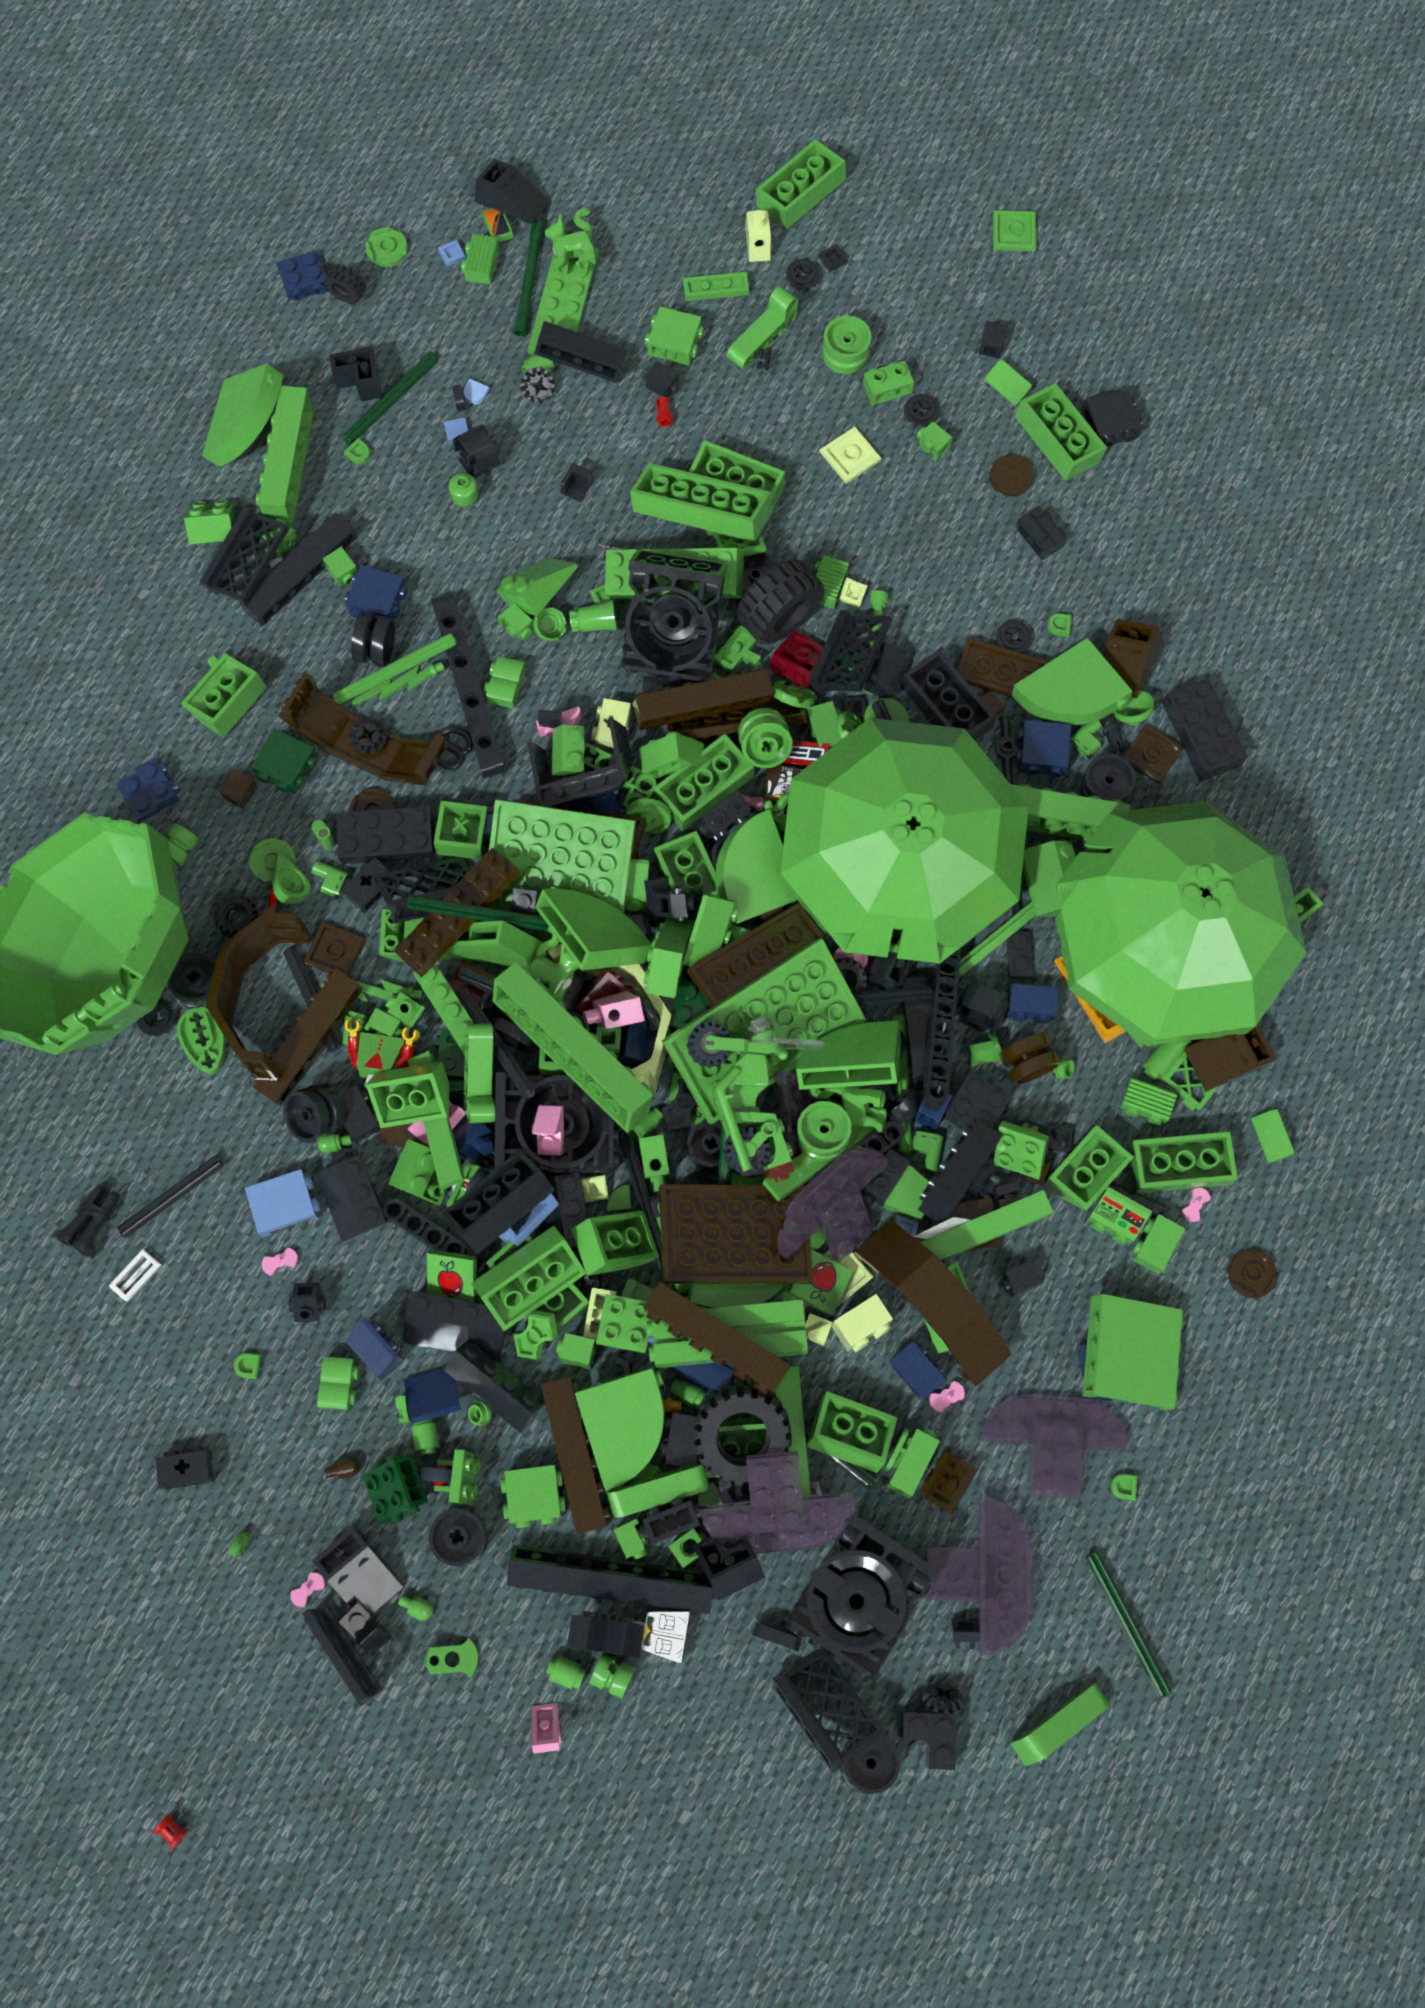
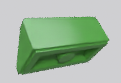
M1002 359L995 364L984 378L989 385L1015 407L1031 393V383Z
M1278 1109L1251 1118L1268 1164L1291 1157L1294 1154Z

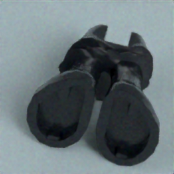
M98 1184L85 1200L79 1204L80 1208L74 1211L77 1213V1216L66 1228L56 1231L53 1237L71 1248L73 1246L78 1252L93 1259L96 1255V1250L92 1245V1241L103 1223L109 1221L110 1217L113 1216L120 1200V1194L112 1191L101 1206L98 1203L106 1192V1186ZM88 1218H92V1220L85 1228L83 1233L76 1239L78 1232L80 1231Z

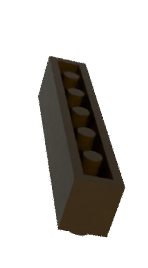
M753 669L741 675L732 673L721 679L708 678L696 684L688 682L677 688L664 687L652 693L644 691L634 697L633 708L639 730L769 704L773 700L774 690L768 670Z
M338 969L330 972L324 979L322 989L311 997L310 1006L297 1017V1024L293 1030L288 1031L283 1037V1044L279 1050H275L269 1057L280 1071L279 1081L254 1079L255 1084L252 1087L274 1103L282 1105L288 1094L295 1088L328 1038L333 1034L359 997L364 987Z
M659 1282L643 1307L647 1313L645 1317L656 1325H659L660 1322L669 1327L667 1332L678 1339L681 1336L690 1341L688 1345L700 1353L705 1350L711 1354L710 1359L721 1367L726 1364L733 1368L732 1374L743 1381L747 1377L755 1383L753 1387L765 1395L768 1392L774 1395L790 1370L789 1364L661 1282Z
M566 1377L541 1384L576 1534L580 1535L606 1528V1521L611 1519L607 1505L602 1506L600 1496L604 1495L601 1480L596 1481L594 1471L598 1470L595 1456H590L588 1446H591L587 1431L584 1432L582 1425L583 1418L575 1396V1392L579 1389L578 1383H572L571 1377Z

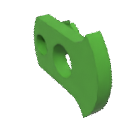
M469 1638L460 1645L429 1647L424 1657V1665L431 1675L463 1672L470 1678L475 1672L478 1663L477 1649ZM451 1651L456 1652L459 1656V1662L454 1667H449L445 1663V1656ZM432 1656H436L437 1663L432 1666L429 1660Z

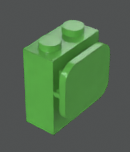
M904 1428L883 1468L887 1472L892 1466L894 1468L886 1487L907 1499L913 1496L940 1442L935 1438L936 1434L926 1428H922V1430L916 1429L909 1439L907 1436L910 1430Z

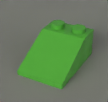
M547 558L510 574L502 581L501 586L496 591L509 607L515 603L524 613L538 616L578 566L576 563Z

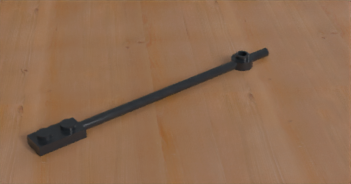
M1001 716V738L996 743L995 753L1003 760L1004 777L1013 785L1012 759L1016 756L1019 746L1017 741L1010 737L1009 716ZM1004 745H1009L1011 749H1005ZM1020 897L1019 901L1012 907V916L1021 910ZM1021 927L1006 939L1009 979L1033 978L1030 932H1023Z

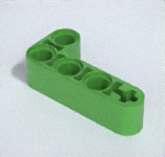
M778 286L769 298V308L730 346L726 357L742 370H745L759 356L760 349H766L774 341L773 338L777 334L780 335L788 327L787 324L791 320H795L798 310V298L782 286Z
M584 743V771L590 772L600 769L603 765H609L611 754L591 744ZM631 766L629 772L632 778L626 780L625 785L621 788V790L628 793L624 801L625 811L627 806L633 801L654 799L653 788L656 786L655 778L643 774L642 770ZM644 785H649L652 787L648 791H644L641 789V787Z
M491 1023L466 1024L464 1109L469 1123L495 1122V1104L492 1098L493 1028Z
M695 1463L630 1484L626 1482L619 1487L606 1491L613 1516L619 1518L704 1492L710 1487L704 1466L701 1463Z
M1093 1682L1070 1698L1034 1728L1024 1731L1020 1738L1017 1740L1013 1739L1010 1744L1024 1766L1037 1763L1050 1755L1110 1706V1703L1096 1682Z

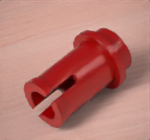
M659 397L655 401L658 413L656 421L660 426L667 427L673 421V415L670 412V401L668 397Z

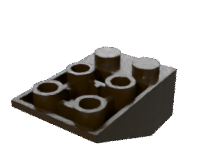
M1117 619L1108 636L1103 657L1132 690L1131 697L1138 699L1164 644V640L1157 626Z
M1258 1024L1247 1034H1232L1203 1039L1184 1049L1205 1092L1258 1071L1276 1060Z

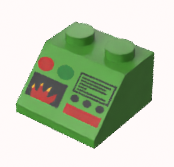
M1108 1187L1099 1196L1087 1221L1091 1223L1090 1226L1094 1230L1101 1233L1106 1231L1113 1235L1112 1239L1122 1245L1127 1243L1130 1245L1138 1236L1152 1211Z

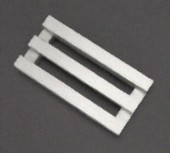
M142 1249L113 1280L109 1287L128 1303L162 1265L146 1250ZM145 1257L147 1259L145 1263L119 1289L117 1286ZM152 1263L153 1266H152V1267L143 1275V1277L130 1289V1291H129L127 1294H125L124 1292L134 1283V1281H135V1280L147 1269V1267Z

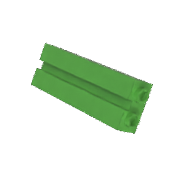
M803 1300L703 1309L776 1357L808 1354ZM647 1321L648 1337L653 1336L654 1342L653 1346H649L650 1362L655 1361L656 1368L715 1363L710 1359L711 1354L705 1350L701 1353L694 1350L688 1345L690 1342L683 1336L680 1339L674 1337L667 1332L669 1327L660 1322L659 1325H656L651 1321Z

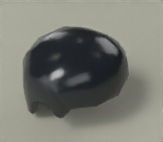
M910 1086L908 1091L902 1089L901 1096L889 1104L886 1110L887 1117L891 1121L898 1123L909 1121L918 1112L920 1100Z

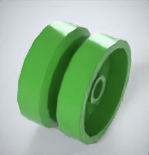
M847 315L837 317L829 322L825 328L822 356L825 364L831 370L841 374L855 373L864 368L869 358L871 343L869 326L863 320Z
M769 708L756 709L749 712L742 719L738 727V738L742 752L748 762L760 768H773L782 764L789 757L792 750V737L785 718L778 711Z
M819 1101L809 1105L802 1111L798 1120L797 1142L800 1150L808 1158L816 1162H831L839 1159L846 1152L850 1144L851 1120L848 1113L840 1105L830 1101Z

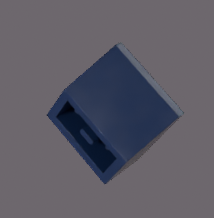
M364 1318L346 1342L375 1376L382 1381L404 1361L400 1357L403 1351L390 1338L387 1341L385 1340L384 1336L387 1333L375 1320L369 1322Z

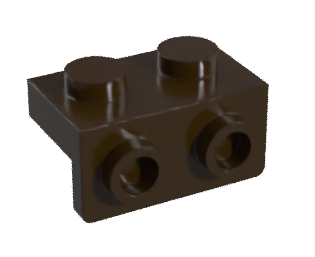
M946 1450L936 1460L935 1469L931 1476L927 1477L923 1482L921 1494L929 1502L953 1514L978 1470Z

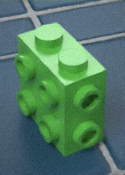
M659 307L657 315L654 314L652 317L651 333L648 332L645 338V345L648 346V355L690 365L692 357L696 358L697 341L702 339L704 327L701 326V317L693 313L676 311L673 308Z
M555 1465L504 1471L505 1478H501L502 1493L507 1494V1503L503 1504L504 1518L509 1519L510 1524H516V1528L531 1527V1522L541 1521V1525L555 1524L557 1518H562L561 1512L566 1511L565 1498L559 1495V1486H563L562 1471H557Z

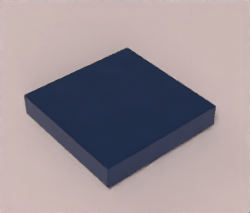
M444 1368L403 1380L412 1424L461 1410L456 1381L444 1371Z

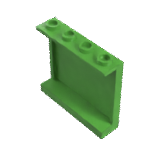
M1106 1294L1091 1296L1082 1396L1109 1398L1158 1407L1160 1410L1175 1409V1404L1178 1400L1176 1392L1177 1379L1180 1374L1178 1367L1179 1354L1182 1349L1180 1342L1181 1329L1183 1327L1182 1309Z

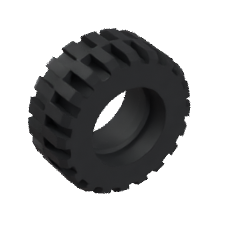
M790 559L787 562H781L778 566L771 568L766 574L764 573L745 592L743 599L739 602V607H737L738 619L758 643L765 645L776 643L778 640L786 638L794 630L796 631L799 626H802L814 614V611L818 609L820 602L824 598V586L803 561Z
M735 1382L736 1386L729 1387L726 1384L721 1386V1391L717 1393L713 1391L708 1395L709 1399L706 1402L703 1401L700 1405L699 1413L696 1414L694 1421V1445L701 1464L707 1467L708 1473L713 1477L718 1475L720 1481L726 1484L729 1480L734 1481V1486H742V1482H749L750 1486L757 1484L758 1479L763 1478L764 1481L770 1479L771 1472L775 1471L777 1473L782 1468L781 1463L783 1460H787L789 1447L792 1445V1430L787 1411L783 1408L782 1402L777 1396L774 1397L770 1392L766 1395L753 1387L754 1383L750 1382V1385L746 1386L743 1385V1382ZM751 1413L761 1418L766 1426L767 1435L765 1442L759 1449L749 1454L739 1455L727 1451L722 1447L718 1437L721 1423L733 1414Z

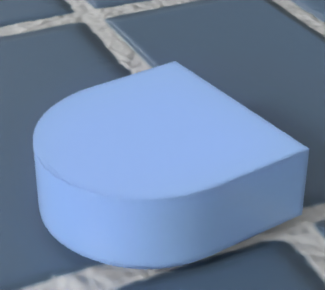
M469 379L464 388V398L472 405L480 404L489 393V387Z

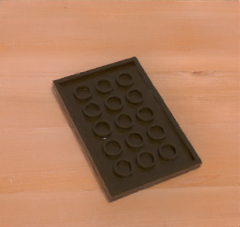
M660 1184L659 1201L663 1284H811L813 1282L807 1186H800L778 1202L764 1185Z

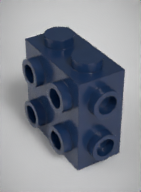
M360 565L358 572H355L353 575L352 588L350 591H347L344 604H346L348 613L354 618H357L359 613L364 612L373 614L376 620L380 616L397 619L400 612V602L406 598L408 587L405 585L402 576Z
M1040 719L1025 720L1023 727L1018 729L1017 742H1021V748L1017 749L1016 763H1019V771L1029 775L1042 773L1048 774L1051 777L1065 776L1069 764L1071 724H1064L1060 721H1053L1052 723L1042 722Z

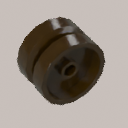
M1042 1032L1028 1036L1000 1052L999 1056L1003 1065L1012 1067L1008 1075L1014 1086L1040 1078L1061 1065L1057 1052L1048 1051L1052 1045L1048 1033Z

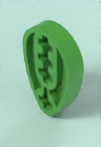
M207 1008L190 1009L182 1015L178 1022V1039L184 1052L195 1066L206 1074H215L219 1071L224 1059L226 1038ZM196 1014L203 1017L200 1019V1024L206 1028L203 1030V1034L207 1039H210L206 1041V1046L198 1043L201 1041V1036L195 1032L198 1030L197 1024L192 1022ZM207 1052L212 1060H216V1062L212 1063V1068L204 1065L207 1063Z

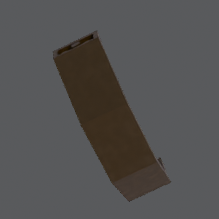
M306 672L301 679L299 678L295 682L293 692L289 698L285 699L282 711L278 716L326 753L390 782L426 785L447 748L445 737L437 733L432 741L402 738L386 731V743L381 750L373 754L358 752L352 746L349 734L352 725L361 718L352 715L319 690L314 677ZM364 728V736L361 739L366 738L372 744L371 735L374 732L369 733Z
M276 904L220 946L206 1002L207 1010L235 1054L256 1080L279 1081L280 1071L265 1052L247 1051L233 1028V1019L244 973L252 964L280 943L310 944L311 934L298 914L292 911H284L282 913Z
M894 1221L888 1222L855 1251L854 1255L859 1261L863 1260L894 1286L938 1334L961 1367L962 1372L959 1375L966 1382L970 1380L976 1387L1012 1355L984 1308L932 1251Z

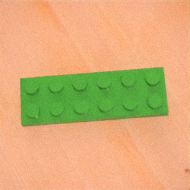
M594 248V249H595V258H596V261H597L599 249H598V248ZM553 254L529 342L528 354L534 355L544 321L578 332L596 263L592 264L590 262L587 271L579 272L576 265L579 258L569 259L568 273L558 275L557 270L554 268V259H557V257Z

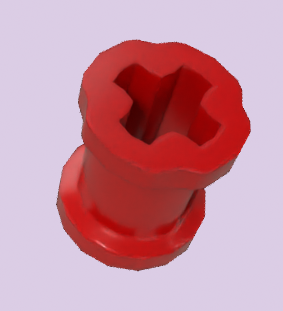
M169 1813L157 1825L153 1833L155 1835L160 1834L170 1844L169 1848L174 1850L187 1836L189 1830L187 1828L183 1829L172 1819L173 1815ZM168 1827L176 1834L175 1836L167 1830Z

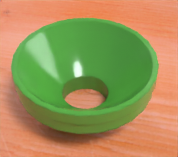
M1141 691L1138 699L1131 697L1129 705L1121 711L1118 709L1114 711V716L1121 722L1129 725H1138L1153 713L1154 699L1151 694ZM1135 713H1138V714H1139V715H1136V716H1130L1131 714H1135Z

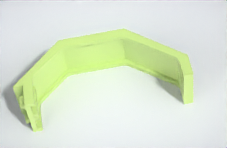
M562 944L548 951L549 959L557 964H560ZM640 964L581 970L579 967L577 970L596 977L604 969L609 973L613 969L623 978L621 983L625 987L631 985L642 992L655 1012L660 1026L652 1057L647 1062L631 1069L635 1078L640 1083L647 1084L653 1096H655L667 1052L662 1040L671 1035V1014L659 995L646 993L648 984H644L645 972Z

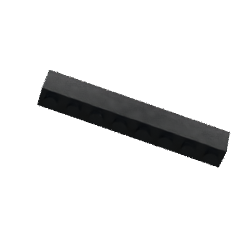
M513 1545L509 1558L507 1586L563 1593L570 1596L578 1595L593 1599L613 1600L620 1603L627 1602L642 1604L643 1606L663 1607L670 1610L691 1611L697 1614H710L713 1588L704 1571Z

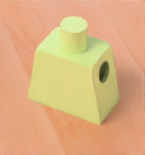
M749 211L746 213L745 224L749 262L770 260L771 234L768 211ZM762 240V246H756L755 242Z

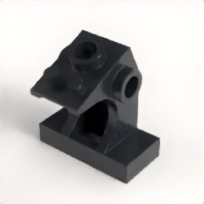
M660 876L644 881L650 927H659L660 923H664L667 917L675 918V921L689 920V916L699 912L703 896L700 886L686 889L685 886H675L670 891L668 876Z

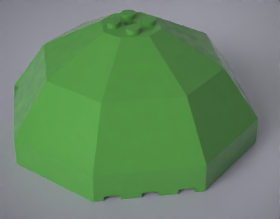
M869 718L791 779L779 878L794 894L802 907L811 915L823 933L828 936L830 935L844 953L888 957V952H894L897 955V959L940 964L1019 901L1029 806L965 729ZM916 818L920 826H916L915 830H910V826L906 825V821ZM893 929L902 930V935L897 943H891Z
M1207 801L1108 813L1085 844L1088 850L1077 855L1056 884L1061 911L1056 916L1055 923L1057 933L1060 936L1061 953L1064 966H1066L1069 990L1148 1047L1202 1038H1217L1232 1034H1247L1256 1027L1307 953L1285 856ZM1107 848H1113L1109 854L1104 853ZM1200 888L1209 889L1211 897H1202L1203 892Z
M83 813L13 863L8 871L12 875L6 886H0V1039L55 1055L105 1043L152 1011L189 940L180 891L167 838L145 823L134 824L132 821L121 819L116 821L110 817H93L90 814Z

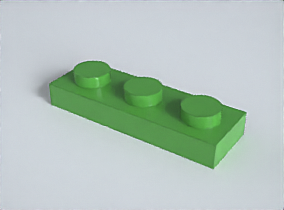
M747 272L683 278L685 301L749 295Z

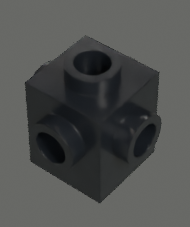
M319 1282L294 1283L288 1305L289 1312H293L295 1322L310 1323L320 1321L321 1312L326 1309L325 1296H321Z

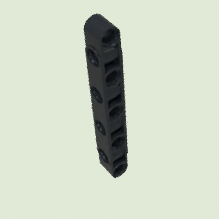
M453 593L432 598L431 602L441 636L444 637L452 633L457 642L455 646L447 649L446 653L483 779L505 773ZM447 624H455L453 627H446ZM460 663H466L464 667L457 666ZM471 703H478L476 707H469ZM483 743L491 744L487 748L480 747Z

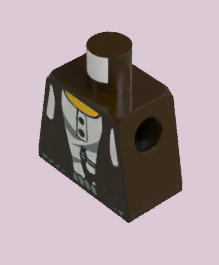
M785 765L767 768L765 802L770 800L772 806H774L783 794L789 792L791 779L803 769ZM788 803L778 814H786Z

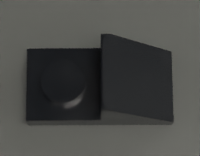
M357 1600L338 1618V1622L356 1639L357 1644L371 1655H374L392 1637Z

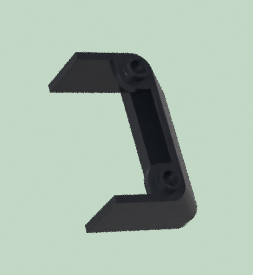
M613 718L608 719L614 753L609 759V766L569 778L568 776L552 775V770H549L546 750L533 742L527 743L538 802L545 807L555 808L621 789L626 783L632 766L626 727Z

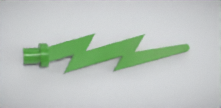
M442 662L434 665L430 663L427 668L419 672L418 665L392 683V678L371 688L352 700L351 703L352 705H357L381 693L379 700L382 701L406 684H408L407 689L410 691L429 677H435L437 673L445 669Z
M381 980L385 988L383 990L356 981L364 987L357 999L366 1002L368 1000L365 994L388 1001L392 994L397 995L400 992L412 1000L423 999V990H415L414 987L405 988Z

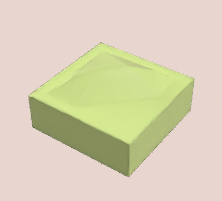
M846 578L838 600L860 607L867 585Z
M605 1174L581 1178L585 1203L609 1199Z
M810 1313L805 1324L809 1340L824 1346L833 1322Z

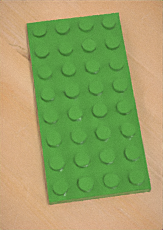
M818 938L718 1005H715L663 1039L662 1042L707 1122L713 1124L720 1117L712 1097V1088L745 1054H731L726 1061L718 1066L710 1068L700 1066L699 1063H695L693 1058L689 1056L687 1048L688 1036L696 1026L707 1021H714L719 1025H724V1028L730 1031V1037L754 1041L751 1037L755 1034L757 1035V1029L768 1026L766 1027L767 1031L768 1029H774L775 1033L770 1044L784 1045L788 1052V1057L785 1060L779 1058L776 1065H770L768 1061L770 1055L766 1056L769 1076L768 1086H770L796 1068L800 1056L812 1043L836 1030L862 1024L866 1019L823 939ZM711 1033L703 1034L700 1037L699 1048L700 1044L701 1048H704L705 1045H710L702 1043V1041L706 1039L708 1036H712L709 1035ZM711 1052V1053H708V1054H710L709 1056H714V1055H717L718 1053H713V1052Z

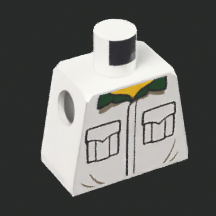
M648 1612L646 1622L634 1621V1624L644 1625L641 1649L681 1663L690 1612Z

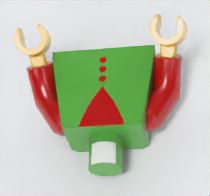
M350 1020L345 1022V1028L350 1032V1036H348V1054L353 1067L358 1069L360 1077L366 1078L364 1084L366 1088V1084L376 1072L409 1067L408 1061L413 1058L415 1048L413 1041L420 1037L418 1030H414L412 1038L408 1035L410 1027L403 1029V1038L361 1032L360 1036H358L357 1032L361 1029V1022L356 1020L357 1027L354 1030L350 1028Z

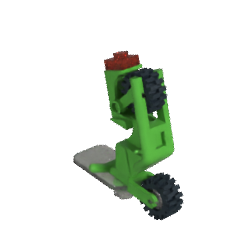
M765 1017L751 1021L752 1026L748 1027V1030L752 1032L753 1036L749 1040L730 1037V1031L726 1030L724 1025H719L714 1021L699 1024L691 1031L687 1039L688 1054L695 1063L697 1062L702 1067L707 1066V1068L722 1064L731 1054H745L712 1088V1097L727 1137V1141L724 1143L725 1148L723 1149V1154L726 1157L724 1158L725 1161L729 1163L732 1169L734 1168L739 1173H751L763 1167L768 1180L775 1178V1181L779 1182L790 1178L789 1173L795 1171L790 1156H793V1152L789 1142H785L782 1133L785 1132L782 1120L780 1118L777 1119L774 1113H762L756 1107L758 1094L769 1085L766 1056L770 1055L768 1060L770 1065H776L779 1058L785 1060L788 1057L786 1049L821 1050L826 1047V1042L773 1038L775 1030L771 1029L770 1024L772 1022L771 1020L766 1021ZM737 1123L761 1125L756 1130L750 1127L739 1129ZM771 1146V1158L768 1164H766L768 1161L767 1158L768 1156H770L769 1147Z

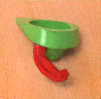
M277 853L272 879L273 890L268 898L269 909L275 904L277 905L276 899L285 904L299 903L306 898L310 891V884L305 875L287 858Z

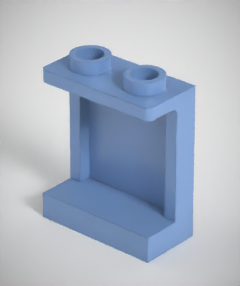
M302 1169L245 1188L257 1232L262 1238L272 1235V1231L311 1218L313 1220L319 1219L317 1212L321 1211L317 1198H312L310 1189H313L314 1186L310 1175H305Z
M550 1194L499 1237L505 1243L510 1241L519 1246L559 1205L558 1202Z

